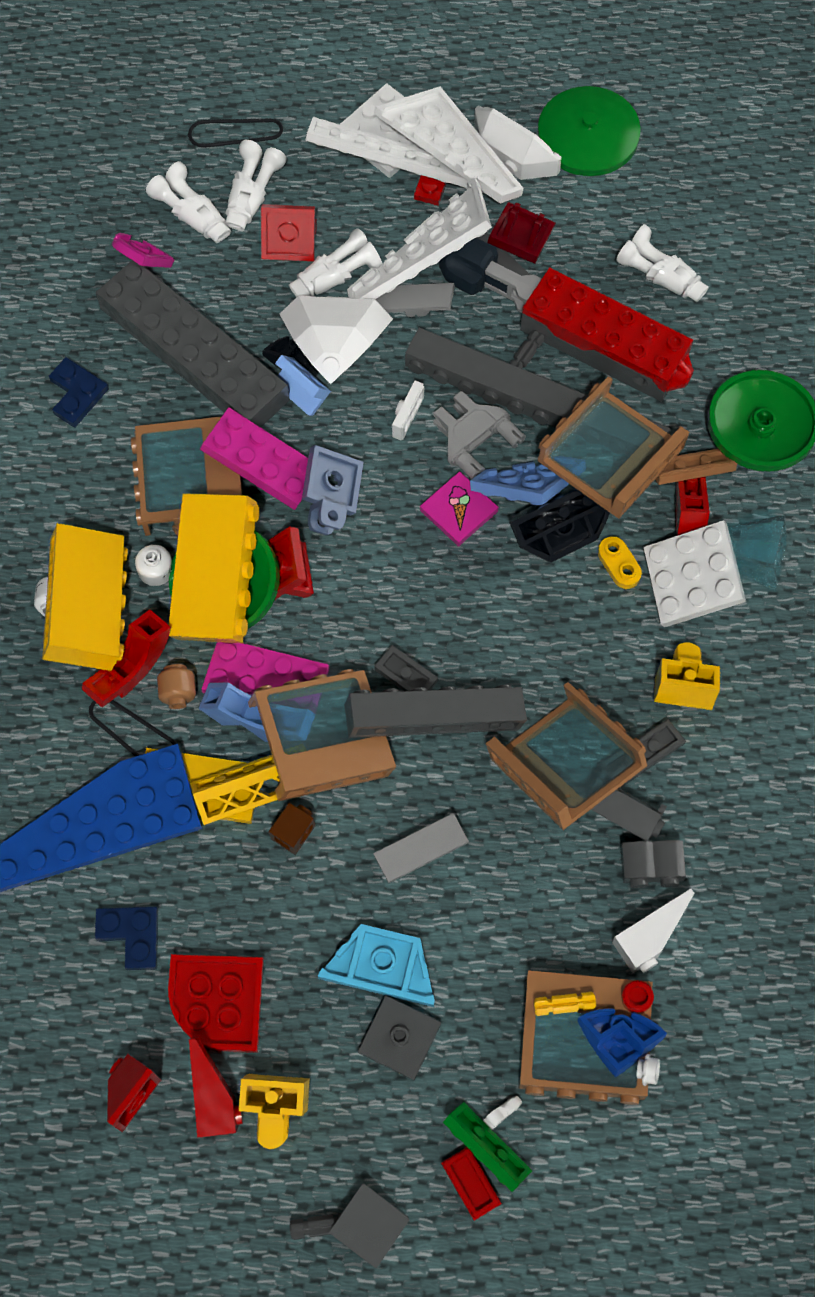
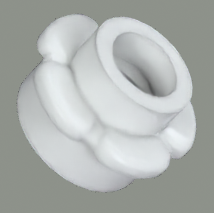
M647 1054L645 1060L639 1059L637 1079H642L644 1086L648 1084L656 1085L660 1072V1059L651 1058V1055Z

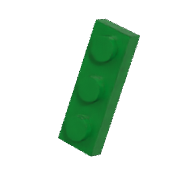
M465 1102L459 1105L443 1121L451 1133L460 1139L473 1152L474 1156L497 1177L499 1182L505 1185L511 1192L532 1172Z

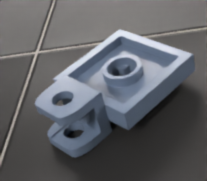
M317 445L310 448L302 500L313 503L310 506L308 527L311 531L328 536L334 529L339 530L344 526L346 515L351 516L356 513L363 461ZM331 474L334 475V480L338 482V485L332 486L329 483L328 477Z

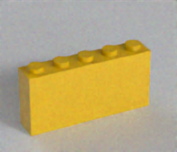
M182 495L169 616L170 637L177 640L243 644V637L247 634L248 623L245 619L246 607H249L251 601L250 591L248 590L249 579L252 578L254 571L253 563L251 562L252 550L256 547L254 529L255 522L259 519L257 502L249 496Z
M56 524L50 538L42 660L112 671L116 662L121 661L124 644L120 643V636L123 635L125 620L121 619V612H123L126 603V595H122V588H124L127 578V572L123 571V564L126 563L128 548L124 547L123 535Z

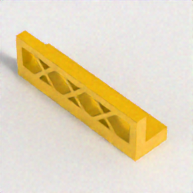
M303 744L284 750V753L290 755L304 752L305 749ZM269 755L190 782L203 825L278 800L275 791L267 793L260 790L266 780L273 779L280 782L273 756ZM245 789L252 792L245 802L239 803L232 800L237 790ZM214 798L223 802L218 811L206 814L202 803Z

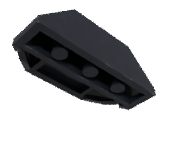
M606 476L585 483L595 490H600L608 480ZM571 487L557 493L543 505H533L522 510L509 523L520 549L552 563L598 540L610 512L575 487Z

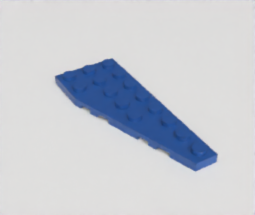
M179 744L120 761L0 844V892L203 829Z

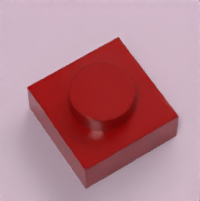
M421 175L414 193V199L439 206L446 183Z

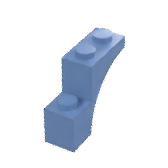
M229 682L208 684L199 710L222 726L242 725L263 741L268 742L258 707L249 708L248 701L251 695L236 688ZM269 704L280 741L305 742L315 715L308 710Z

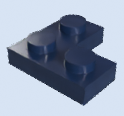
M67 357L49 375L51 382L67 392L52 411L54 415L74 428L109 390L108 384Z
M158 908L96 909V941L125 940L126 970L157 969Z

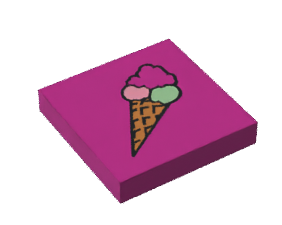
M460 471L420 505V511L458 547L492 518L499 509L487 496L471 491L470 481Z

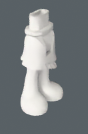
M243 140L240 143L239 153L244 160L242 172L238 171L234 174L235 179L232 180V189L228 199V208L226 209L227 218L225 224L229 228L238 231H244L246 224L252 222V217L265 200V187L274 172L281 169L287 160L282 151L276 148H267L263 156L260 172L254 182L252 177L262 159V149L252 140Z
M177 161L170 166L166 173V178L162 175H157L150 180L146 187L147 195L168 204L173 208L172 213L174 216H177L179 220L203 234L205 238H211L216 243H219L230 235L231 229L225 224L226 220L221 216L211 200L205 195L197 194L186 183L187 168L181 161ZM172 191L178 193L184 199H179Z
M643 224L633 240H629L622 247L616 261L621 265L634 267L646 273V280H652L653 284L663 286L685 299L690 297L698 302L705 295L709 286L701 282V276H697L695 271L683 262L681 258H677L676 255L668 256L656 249L650 243V227Z
M356 228L350 233L349 239L328 256L325 254L321 257L317 256L313 263L303 272L297 274L298 279L288 285L296 297L299 295L314 296V293L318 295L337 285L344 284V280L352 278L350 273L363 265H367L370 269L374 267L378 269L383 263L372 243L368 242L365 234ZM356 252L354 255H352L351 257H349V258H348L347 260H345L344 262L339 263V262H340L342 259H344L345 257H347V256H349L350 254Z

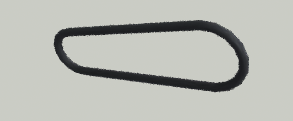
M271 118L200 120L189 128L188 138L193 145L207 148L240 144L243 140H252L254 142L274 140L282 135L284 128L280 121ZM273 122L280 128L278 134L274 136L208 144L198 143L192 138L193 129L200 124Z
M112 700L109 702L173 745L177 744L174 739L116 701ZM92 701L89 706L90 718L135 757L139 756L140 754L94 716L93 708L97 703Z

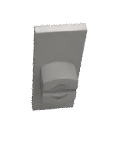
M454 283L398 285L393 291L381 295L376 300L388 313L405 312L407 317H415V315L418 317L426 316L430 311L451 309L455 285Z
M454 813L373 853L389 884L468 844L469 840Z

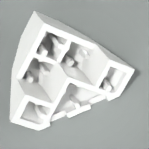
M299 295L280 312V316L295 343L330 384L372 345L393 320L389 313L373 298L357 299Z

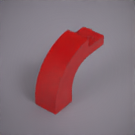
M148 610L129 624L121 661L116 662L112 671L99 670L82 683V690L102 708L117 696L125 697L148 674L159 659L168 641L171 627L152 610Z

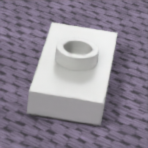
M414 381L405 400L401 399L395 411L397 416L392 424L393 438L398 440L404 439L424 399L423 383Z

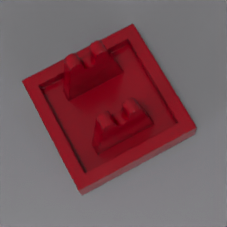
M508 202L489 235L487 243L536 264L554 230L556 222L544 218L545 215L542 213L538 215L521 208V204L517 202L515 204Z

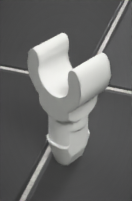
M517 1095L507 1099L505 1103L488 1114L483 1122L493 1130L510 1114L517 1111L522 1104L521 1099Z

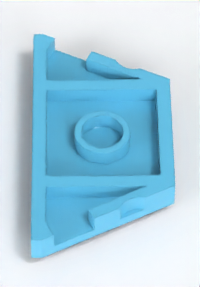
M360 924L352 933L351 938L339 948L332 960L318 974V979L434 1007L435 999L421 939Z

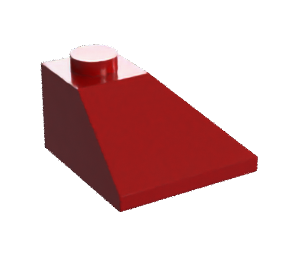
M129 1054L124 1059L120 1057L113 1064L109 1071L111 1076L108 1079L107 1122L122 1133L161 1082V1079L152 1070Z

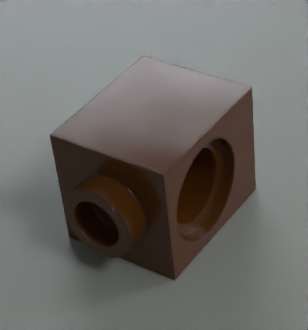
M288 803L269 830L271 840L296 855L315 828V821L312 817L313 813L300 804L296 807Z

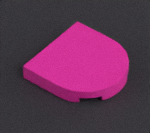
M124 233L115 235L112 246L139 265L172 267L175 259L147 241L143 240L141 243L136 240H130L132 235Z

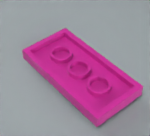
M228 407L203 442L200 450L293 510H296L302 500L308 458Z
M217 642L201 690L202 693H205L209 683L229 682L252 696L257 688L265 685H271L274 688L283 686L284 683L291 680L305 682L310 681L311 678L317 675H328L329 665L244 643ZM322 693L272 704L292 709L308 710L315 715Z

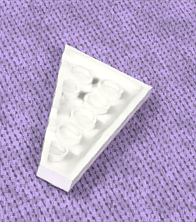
M441 86L375 106L374 115L467 181H471L475 177L480 184L481 190L497 202L503 203L522 196L524 188Z
M474 177L467 183L470 188L461 196L456 193L449 199L450 204L444 211L434 212L404 239L406 244L396 253L392 249L385 255L387 259L378 269L375 267L369 269L347 289L348 297L377 299L381 295L393 291L396 286L407 279L414 278L420 271L430 265L437 264L451 252L460 250L464 244L484 235L487 230L492 228L482 190L476 178Z

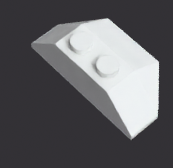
M481 106L475 108L474 126L476 131L512 175L520 180L557 176L560 173L562 157L556 152L553 153L551 148L536 134L493 108Z

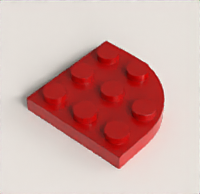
M171 954L168 997L174 1018L182 1030L190 1038L199 1037L204 1047L212 1050L258 1053L264 967L263 957Z

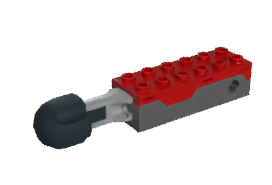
M474 238L464 244L460 250L451 252L439 261V268L444 278L449 283H454L456 288L474 295L487 287L512 300L517 311L522 313L521 331L530 334L531 331L537 330L544 335V343L660 402H663L669 391L685 388L693 375L694 369L689 358L693 339L550 267L543 278L534 274L521 276L497 264V248L479 238Z

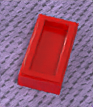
M468 1147L441 1163L473 1221L502 1204Z

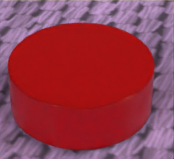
M636 980L625 986L621 994V1001L629 1012L641 1014L651 1007L654 1001V993L647 983Z

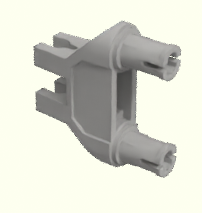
M460 391L453 397V400L456 402L453 404V408L461 415L459 419L456 420L442 406L433 413V416L436 418L433 420L434 425L448 438V463L452 466H459L471 480L483 472L485 468L469 453L494 433H499L512 448L518 447L517 442L521 444L526 438V435L510 421V414L506 410L496 406L476 404L463 391Z

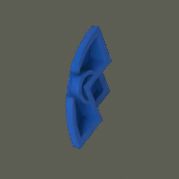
M599 1009L578 1017L577 1021L588 1042L615 1078L644 1057L667 1035L655 1022L635 1012H632L631 1016L628 1017L626 1015H614L615 1009Z

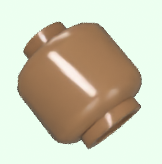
M168 665L158 674V698L162 703L169 705V708L183 709L187 706V703L195 699V675L185 665Z

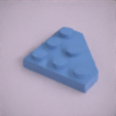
M564 457L552 458L576 477L585 472V461ZM534 462L512 465V470H503L497 473L496 468L487 469L470 480L471 491L482 493L484 496L506 497L510 501H526L532 505L545 504L569 485L568 482L544 465L535 466Z

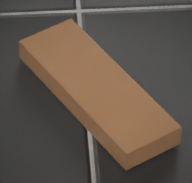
M719 449L679 455L671 461L655 480L658 485L733 472L736 471L737 463L727 458Z

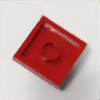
M262 204L261 259L314 261L315 235L317 231L315 206Z
M289 526L268 540L277 556L280 570L279 588L275 599L284 594L303 598L314 594L306 543L300 541L299 529Z

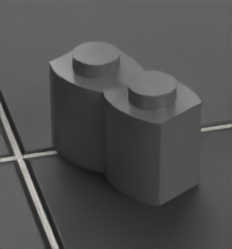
M664 840L622 843L623 883H630L631 888H646L651 882L661 883V887L679 886V882L684 881L686 872L683 841Z

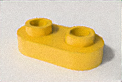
M607 537L602 540L598 549V557L615 584L623 589H631L637 586L641 579L642 570L625 542L618 537ZM615 547L618 551L611 552L608 548ZM629 569L632 571V574L626 575L623 573V570Z

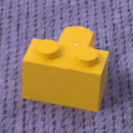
M690 642L679 644L674 651L673 660L661 659L655 677L654 702L707 710L713 709L720 691V666L702 664L701 650L697 645Z
M247 1074L241 1078L239 1111L258 1113L257 1140L261 1146L267 1149H276L282 1146L288 1138L289 1115L303 1116L308 1111L310 1078Z

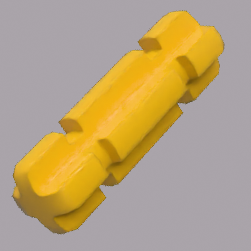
M583 992L580 996L574 993L551 996V999H547V997L534 999V1011L537 1016L549 1015V1012L561 1014L578 1012L579 1009L583 1011L594 1010L596 1007L594 992Z

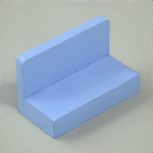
M281 355L275 363L282 369L277 376L288 385L289 399L307 415L313 416L331 391L294 358Z

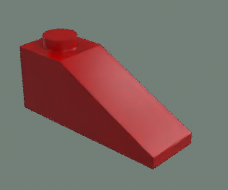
M706 477L676 482L675 523L677 536L708 526L710 511Z
M193 1037L189 1039L197 1138L234 1134L238 1131V1125L243 1124V1112L239 1111V1105H236L234 1094L199 1037Z

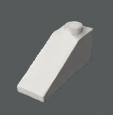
M692 889L687 890L614 937L612 943L632 973L639 969L642 973H645L658 964L656 958L659 957L695 894Z

